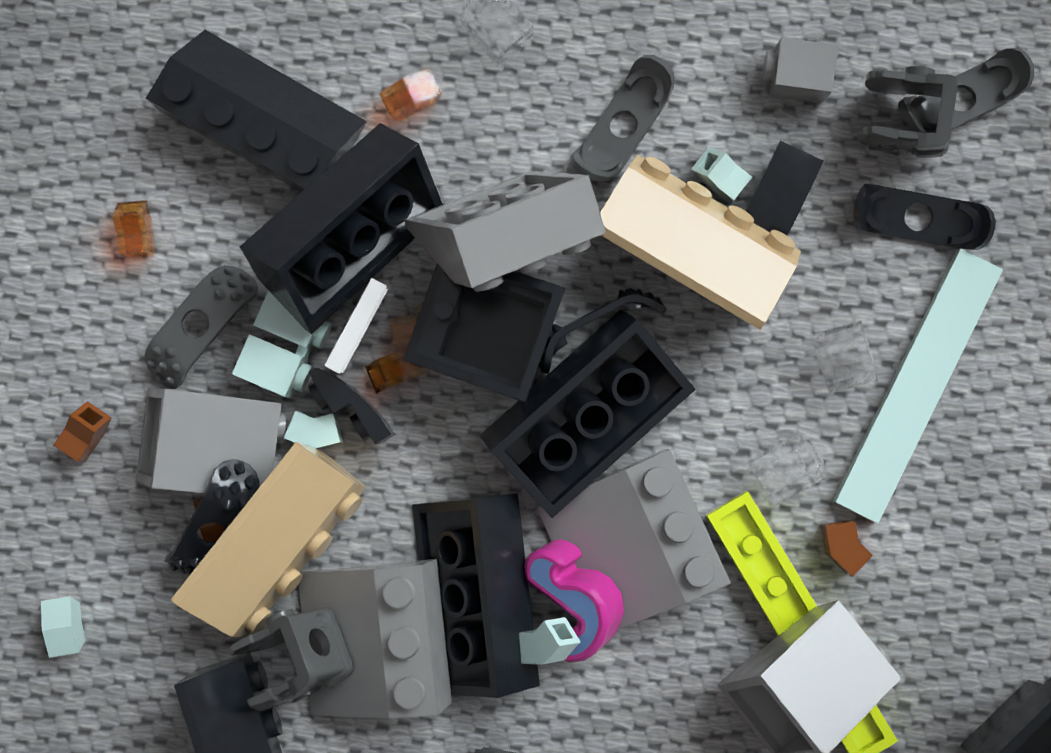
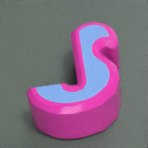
M559 539L553 540L530 553L525 560L524 571L528 583L578 620L573 630L579 638L580 644L564 660L568 663L587 660L611 641L618 632L624 615L622 594L613 580L598 570L577 568L575 561L582 556L580 549L569 541Z

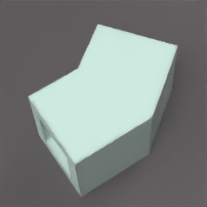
M711 147L706 149L691 169L707 187L729 204L736 199L752 178V176L736 165L727 153Z
M295 411L284 436V439L294 443L297 441L315 449L343 442L337 415L333 413L314 418L300 411Z
M71 596L41 601L42 634L49 658L79 653L85 643L80 602Z
M566 617L545 620L536 630L519 633L521 664H548L563 661L580 644V640Z

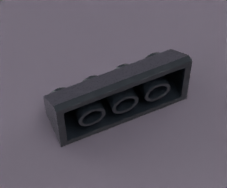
M207 30L202 31L168 59L146 97L160 112L301 192L354 146L367 123L366 120Z
M379 123L239 247L258 280L307 332L313 334L415 239L407 229L404 220L441 206L443 203L419 143Z
M620 309L530 390L526 403L517 401L479 436L497 459L547 514L553 518L696 389L640 321Z
M518 493L412 504L418 561L437 559L451 695L500 698L540 686L538 664H521L519 633L534 629L529 586L524 571L525 551Z
M251 653L242 654L197 669L174 685L195 753H282L277 736L282 735L283 730L276 708L272 707L264 711H258L254 708L250 709L247 702L248 699L268 688L265 669L260 661H253Z

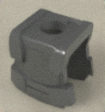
M922 66L906 67L905 72L888 70L869 71L866 74L865 86L870 91L891 95L911 94L941 97L936 133H924L880 126L860 127L857 140L864 145H868L869 150L895 153L899 149L911 150L912 155H917L916 158H934L945 155L950 142L958 88L957 78L949 74H935L934 69Z
M330 608L294 614L293 609L278 612L265 619L266 628L248 635L229 648L230 654L233 656L257 652L278 646L284 642L286 643L297 676L273 689L248 699L247 702L250 709L254 708L258 711H264L289 702L295 703L317 692L322 687H333L348 677L353 670L350 654L335 614ZM309 633L319 640L322 648L321 656L312 649L309 642Z

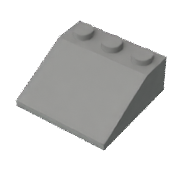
M528 171L404 220L410 233L456 284L474 288V291H484L500 285L503 282L502 275L517 269L519 273H526L542 268L548 263L546 257L562 251L563 255L581 252L591 246L590 239L606 233L589 175Z
M663 449L593 481L553 518L541 506L536 507L551 541L563 539L580 549L582 556L575 561L577 568L602 572L610 577L620 590L624 615L619 629L690 603L731 584L670 449Z
M437 559L300 572L303 575L298 584L301 613L324 608L332 609L353 663L352 673L333 687H322L310 695L312 716L378 719L437 716L452 704ZM309 633V642L312 649L321 656L322 648L319 640Z

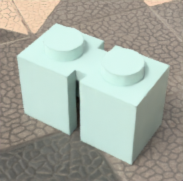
M268 290L253 325L299 346L296 353H293L249 334L232 374L281 396L292 398L295 391L302 393L311 377L308 372L313 370V366L307 364L308 358L314 347L321 349L330 334L332 323L325 321L313 334H310Z

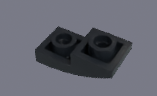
M780 140L746 209V212L753 217V223L768 232L777 230L788 236L824 160Z
M317 367L308 372L314 381L308 388L319 407L323 411L330 407L333 414H340L352 407L355 414L349 418L363 441L371 438L376 445L396 435L379 411L351 385Z

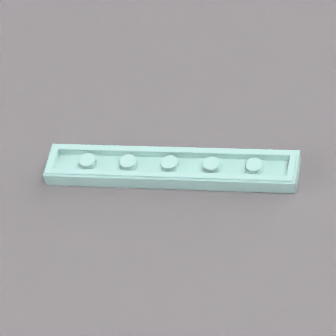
M961 248L956 250L832 502L874 523H879L1003 269Z

